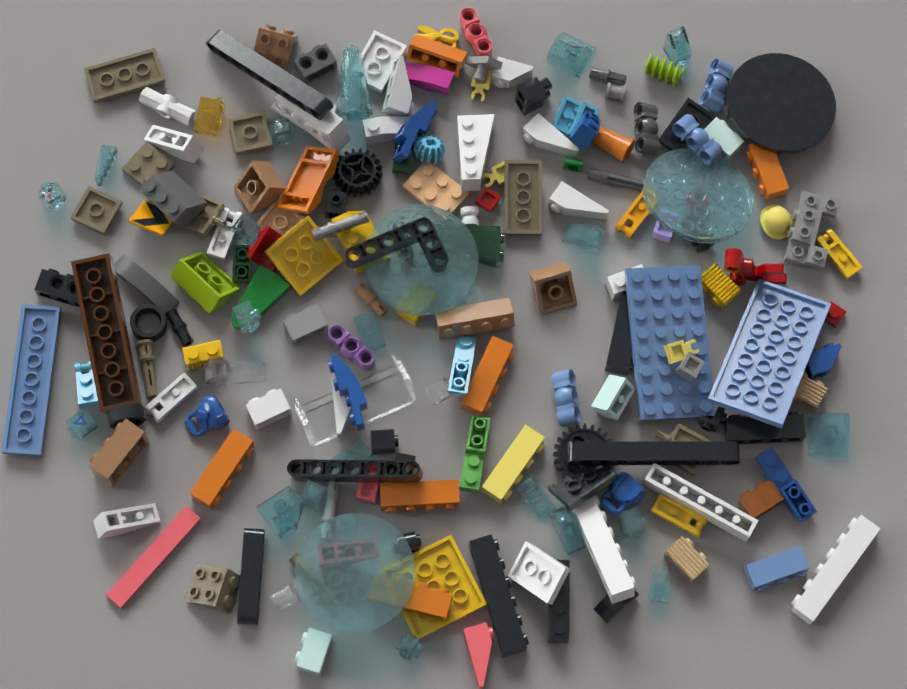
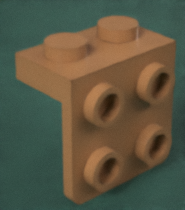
M271 24L259 27L254 51L287 71L292 47L297 42L298 35L294 34V31L290 29L277 30V26Z

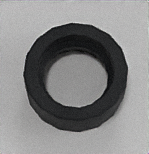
M154 304L138 306L130 316V326L133 334L139 340L151 339L153 342L164 336L167 330L168 322L165 313L159 306ZM154 313L159 317L160 326L156 331L144 333L138 328V319L143 314Z
M139 403L121 404L107 411L109 426L112 429H115L119 422L123 423L125 419L136 426H140L146 421L144 406Z

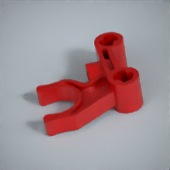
M737 248L725 250L724 270L730 272L729 278L736 285H745L746 280L757 282L758 279L773 284H787L784 264L765 263L755 266L753 258H745L742 250Z

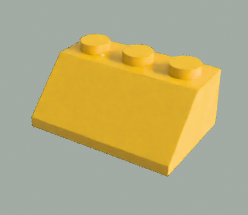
M348 211L331 219V223L363 211ZM369 216V223L336 234L345 253L349 247L378 236ZM368 247L366 249V251L369 253L376 252V250L373 247ZM352 254L349 256V259L355 261L358 257ZM386 255L363 266L354 268V271L358 275L390 260V256Z

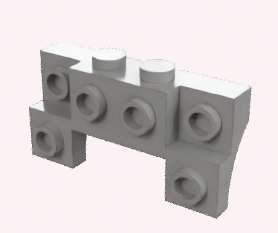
M804 190L800 193L797 208L791 216L793 224L787 232L789 239L783 259L784 262L793 265H807L819 269L824 268L828 250L814 246L821 216L835 218L841 199L826 194L819 196Z

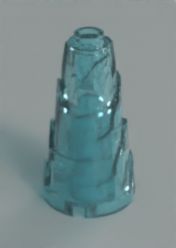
M349 45L343 50V61L336 99L335 114L342 119L343 115H347V120L369 118V115H373L361 51L355 45Z

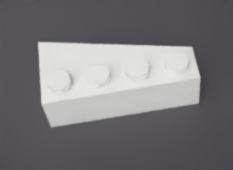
M279 94L275 97L278 104L277 108L283 114L290 116L293 121L302 126L327 148L340 151L351 140L344 120L331 110L322 120H318Z
M494 114L457 116L461 191H480L494 128Z

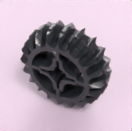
M352 148L351 153L345 150V157L342 155L338 156L339 161L333 175V180H336L335 185L337 187L340 186L342 191L346 190L347 196L351 192L355 198L357 193H360L361 197H364V192L370 195L371 189L376 190L377 185L381 184L380 178L383 177L381 172L383 167L379 165L380 160L375 159L376 155L374 153L369 155L368 149L364 153L362 148H359L358 152H355V149ZM365 163L371 167L373 174L365 169ZM343 171L347 172V175L351 176L350 182L344 178L342 174Z

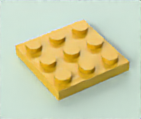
M306 216L264 251L299 296L303 295L343 261L327 238L315 241L312 230L318 227L309 216Z

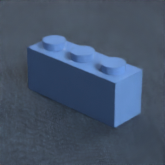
M798 546L748 564L743 570L752 591L758 589L761 592L769 589L771 584L781 585L788 582L787 578L794 576L797 579L805 576L810 566L802 547Z

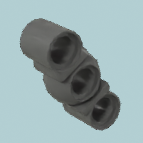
M637 102L633 109L634 121L636 122L635 133L638 136L635 138V150L639 153L654 156L660 148L659 136L657 135L658 124L656 123L658 108L656 105L644 102Z

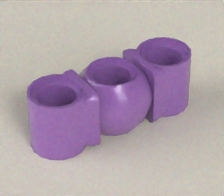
M340 325L330 327L328 332L331 345L340 350L344 358L353 360V363L358 364L359 368L363 371H369L374 367V353L367 349L365 345L363 346V342L359 338L350 336V333L345 331ZM335 333L342 334V337L339 339H335L332 336ZM349 345L357 347L354 351L347 350ZM363 357H369L371 361L368 363H364L361 361V359Z

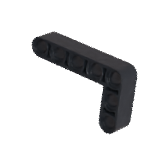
M422 217L349 247L346 250L344 261L347 267L352 269L358 268L415 243H419L430 268L436 273H442L446 270L449 258L431 220ZM423 225L426 226L428 230L421 231L418 227ZM408 233L411 237L405 239L401 234ZM390 240L393 242V245L387 246L384 244V241ZM433 242L436 245V247L429 248L427 246V243ZM368 247H373L376 250V252L369 253L366 251V249ZM354 254L358 259L353 261L349 259V256ZM441 259L444 264L438 265L434 260Z

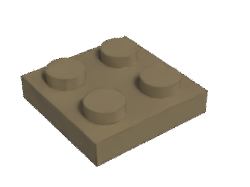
M265 111L228 119L236 155L273 148Z
M146 141L122 167V171L142 186L151 176L171 171L175 167V163Z
M88 186L70 218L74 222L106 235L123 203L110 195Z

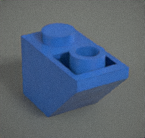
M585 110L573 129L569 140L585 151L598 134L600 126L599 117Z
M829 343L823 346L822 349H813L805 369L808 378L813 380L826 376L829 373L842 347L840 343L836 345Z

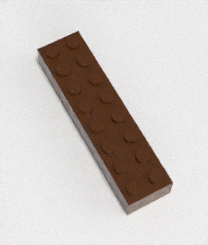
M107 253L71 261L100 412L107 414V411L112 407L126 403L142 404L113 257Z

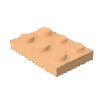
M423 162L402 185L405 191L445 222L466 200L470 193L468 191H461V185L434 164H427V162Z

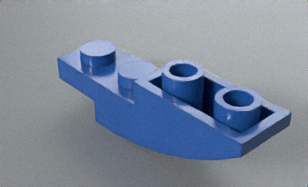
M437 101L428 103L419 109L400 127L393 139V142L398 144V148L392 160L399 164L404 159L407 160L410 157L412 145L415 144L419 136L423 133L426 134L431 127L429 123L437 113Z
M331 354V361L328 362L330 373L335 374L336 379L333 380L335 391L339 390L340 397L345 396L347 407L352 408L353 413L349 414L352 425H356L357 431L363 430L365 425L361 411L368 409L362 387L351 369L338 356Z
M769 447L755 457L764 472L763 476L767 481L772 480L785 498L783 503L800 523L817 513L796 479L792 478L773 447Z

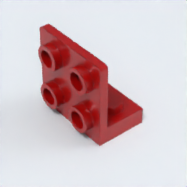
M266 225L265 228L263 227L259 231L256 243L249 247L247 258L275 273L277 268L264 251L283 235Z

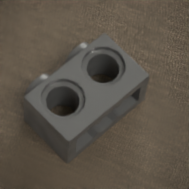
M325 43L315 46L312 51L306 54L298 55L294 59V67L305 84H309L336 70L337 60ZM320 57L327 58L326 60H319ZM305 65L311 66V67L308 68V69H304V68H303V66H305Z

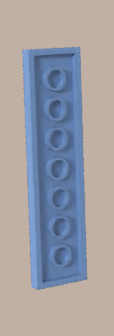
M22 304L2 445L3 454L42 457L61 315L60 307Z

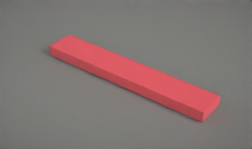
M185 506L106 596L122 609L201 521V518Z

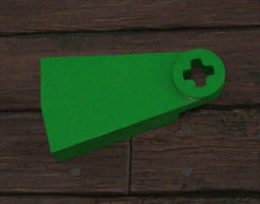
M259 265L231 316L233 327L237 330H244L254 321L257 322L291 290L290 285L276 273ZM244 316L245 322L238 324L237 317L241 318Z

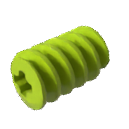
M651 52L644 68L645 75L652 72V78L658 75V81H662L665 78V84L672 81V87H675L679 83L685 67L679 70L680 64L673 67V61L667 65L666 58L660 62L659 55L653 59V53Z

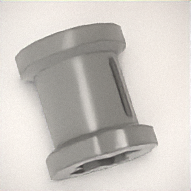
M608 82L605 99L614 98L620 99V102H623L626 86L611 85Z

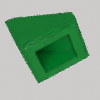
M565 157L563 169L580 173L582 172L584 160Z

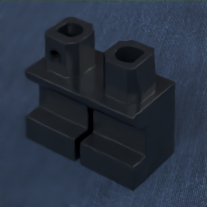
M535 77L532 85L526 87L522 83L517 86L515 103L524 116L543 106L544 99L551 95L549 91L552 89L551 82L547 77L540 81Z

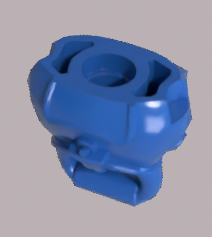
M208 395L201 400L200 405L195 411L187 415L184 423L191 436L201 437L209 430L224 429L230 420L215 395ZM192 417H196L198 424L202 428L199 432L191 420Z
M626 472L617 474L618 480L613 482L610 489L600 498V505L611 515H618L629 506L638 505L644 500V488ZM611 497L615 503L620 505L619 509H616L606 498Z

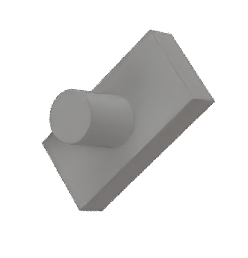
M490 56L466 57L465 60L466 65L476 68L474 79L482 82L485 80L487 70H501L503 62Z

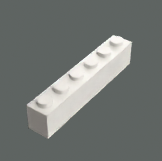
M656 463L653 464L643 482V486L705 517L708 522L744 542H747L759 521Z
M594 495L571 512L611 603L614 604L634 597V588H637L634 577H630L627 572L629 571L628 564L620 556L622 554L621 548L618 543H614L613 530L611 527H607L605 512L600 511L598 507L600 506L597 495Z
M860 515L858 519L853 518L847 526L850 530L847 534L842 533L836 541L839 545L835 550L833 548L829 550L825 556L828 560L824 565L820 563L814 571L816 574L813 580L809 578L802 587L805 589L804 593L801 596L797 594L791 602L794 606L790 611L809 625L818 616L880 530L878 526L863 515Z

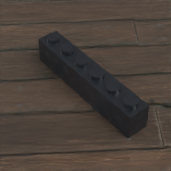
M492 534L470 540L469 548L502 657L524 652L529 642L526 633L522 634L520 626H523L520 614H516L514 608L517 607L515 596H511L509 592L511 583L509 577H505L503 569H506L504 560L499 558L497 553L500 550L497 539L493 540Z

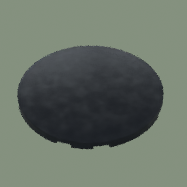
M768 53L753 57L744 62L735 71L727 87V111L731 121L738 128V132L752 144L770 152H790L792 154L816 146L826 137L835 120L836 100L831 85L824 75L812 64L792 55Z

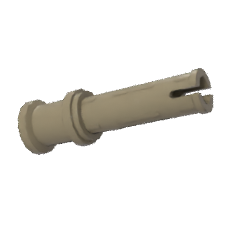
M151 339L136 342L140 356L138 362L142 364L147 399H154L158 396L153 365L156 358L153 355V340Z

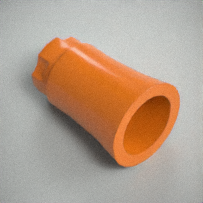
M599 127L598 134L592 140L599 148L613 155L622 163L628 159L635 145V140Z

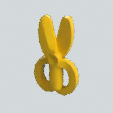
M427 26L417 27L419 31L425 33L417 35L440 43L452 44V47L456 48L459 35L454 29L444 28L437 32ZM444 33H451V34H453L455 37H451V36H447V35H443V34H444Z

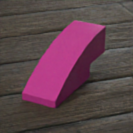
M405 62L410 85L427 91L433 89L448 95L454 81V72L434 66Z

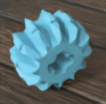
M432 135L418 137L413 149L415 158L420 159V162H427V164L441 162L446 151L444 141L439 140V137H432Z

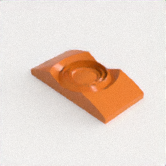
M306 146L276 206L277 209L306 214L313 211L322 200L323 188L326 182L335 173L339 151L337 149Z

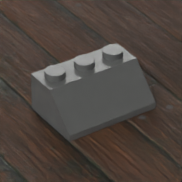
M173 170L151 176L139 188L182 231L208 205Z

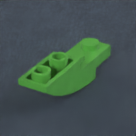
M471 416L459 486L461 491L479 492L491 418Z

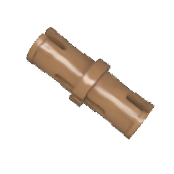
M360 283L354 289V292L365 301V305L367 307L370 306L380 318L384 316L383 313L386 314L389 311V308L378 299V296L375 293L373 294L363 283Z

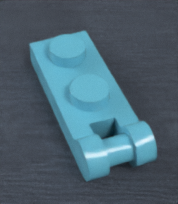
M88 361L87 364H74L79 408L99 406L91 361Z

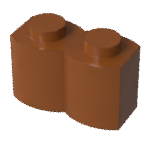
M763 480L755 486L756 489L752 492L747 490L742 493L737 504L744 513L758 519L781 504L785 498L772 480L767 482Z

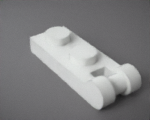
M224 208L220 218L226 221L229 218L233 222L227 221L225 228L217 225L207 250L208 256L226 260L243 213L238 211L235 213L229 208Z
M183 373L148 403L144 410L153 416V420L156 423H160L167 414L198 387ZM159 404L163 407L160 411L156 409Z

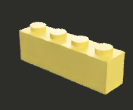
M525 424L483 484L481 492L499 504L503 500L507 501L513 493L511 489L514 484L518 486L523 479V471L525 469L529 470L535 460L532 458L536 453L540 454L544 449L545 437Z

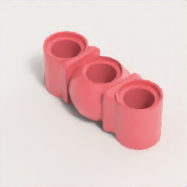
M464 8L460 13V26L464 30L466 41L472 45L476 56L491 57L492 42L488 39L485 26L480 23L474 9ZM470 17V18H472V20H469V21H468V20H465L464 18ZM477 32L480 35L475 36L472 33ZM484 47V48H487L488 50L482 51V50H480V48Z

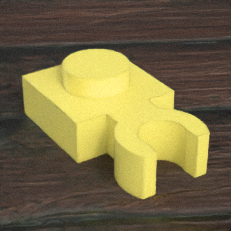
M474 68L471 87L476 89L471 93V99L474 101L475 96L479 94L482 96L481 102H484V90L489 91L493 71L487 70L485 80L482 82L474 79L476 68Z
M505 161L491 167L493 173H485L483 175V180L490 179V182L485 184L487 188L493 187L495 182H498L499 186L504 184Z
M683 340L663 346L669 364L682 361L687 352L693 355L698 353L699 349L692 350L691 344L695 343L696 340H689L685 344Z

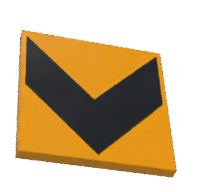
M146 200L143 201L128 220L129 223L160 236H163L173 224L153 203Z

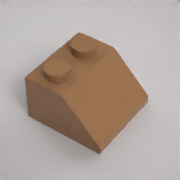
M251 161L233 187L250 214H255L277 202L286 189L270 163L264 161Z
M565 262L529 272L532 290L541 314L577 304L571 270Z

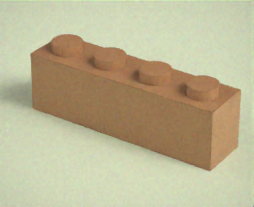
M509 297L434 311L440 340L515 327L514 312Z

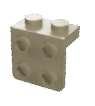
M198 564L186 596V601L211 606L223 613L229 614L239 586L240 575L228 568Z

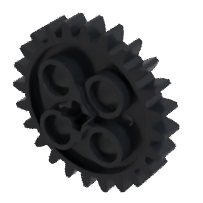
M584 423L581 429L578 424H576L575 430L569 427L568 434L563 431V438L558 437L557 442L559 444L554 445V449L558 451L553 452V456L558 457L553 463L560 464L556 470H563L561 477L563 478L568 475L571 479L582 476L583 472L589 470L586 465H583L582 471H579V465L567 464V443L574 440L587 441V439H590V441H612V439L606 440L608 433L606 432L601 435V428L595 431L593 424L590 429H587L586 423Z

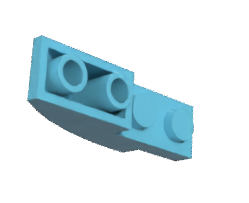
M457 337L448 393L467 396L476 337Z

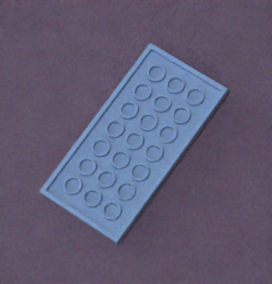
M700 265L626 268L624 271L639 421L701 418V416L714 417L715 406L707 402L713 386ZM695 339L696 342L691 344L692 350L699 349V352L694 355L705 362L697 377L688 382L675 374V369L679 367L682 361L669 364L663 346L683 340L685 344L687 341Z
M758 279L707 402L782 429L831 303Z

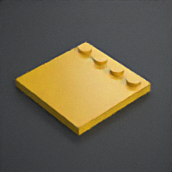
M452 535L381 570L382 574L391 576L392 580L406 579L411 581L412 585L426 584L430 586V589L438 591V588L446 589L453 596L447 621L401 610L416 642L487 606Z

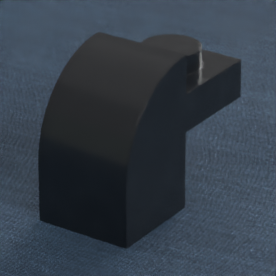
M635 590L634 597L614 604L611 603L607 594L596 605L594 611L606 623H609L628 604L635 600L639 593Z

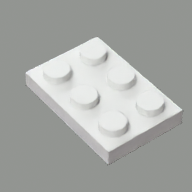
M374 30L351 70L349 78L382 93L389 82L394 59L399 55H404L407 45Z
M525 541L508 577L546 603L552 605L570 569L530 542Z

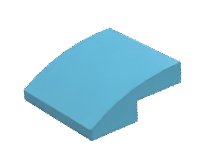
M564 95L552 125L563 135L570 137L585 110L598 115L600 109L585 101L580 103Z

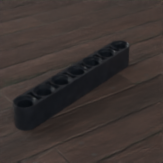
M295 459L287 465L289 475L299 482L416 483L423 478V470L413 460ZM301 467V471L298 474H294V470ZM321 467L319 473L313 474L315 468ZM334 468H340L337 474H332ZM354 468H359L356 474H351ZM373 468H378V472L376 474H370ZM398 468L394 475H389L391 469ZM412 468H417V472L414 475H409V471Z

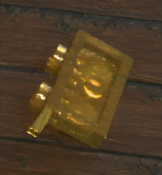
M218 95L217 99L200 97L194 133L216 136L217 130H221L222 119H220V115L225 111V102H223L222 96Z

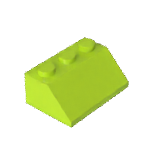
M202 251L180 259L170 274L175 283L181 286L209 314L221 309L241 289L236 282H232V279Z

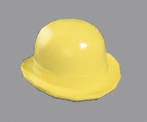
M769 205L760 214L762 229L769 237L777 240L787 237L788 229L790 226L792 227L793 221L791 220V214L785 208L779 205Z

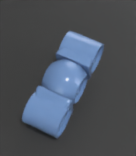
M719 58L712 61L709 67V77L705 82L706 90H703L699 99L700 105L714 113L719 112L724 104V94L728 87L727 81L731 78L734 70L733 66Z
M686 114L673 124L672 130L682 141L686 139V144L691 150L698 151L696 155L701 162L709 165L723 153V149L713 138L709 140L706 130L697 128L700 124L696 122L692 115Z
M567 369L553 373L551 380L553 389L556 390L554 399L558 406L556 407V417L559 425L564 427L580 423L581 412L579 406L576 405L578 403V394L575 390L577 386L574 371Z

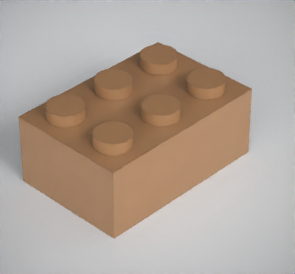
M127 419L123 423L119 422L112 437H108L103 442V448L100 452L95 453L90 459L89 466L94 475L112 488H114L149 443L145 432Z

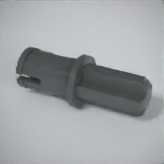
M591 67L589 78L605 81L606 84L610 82L623 86L627 79L626 75L611 72L610 69L607 71Z

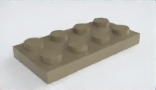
M155 48L84 68L94 103L166 83Z
M505 160L504 235H542V160Z

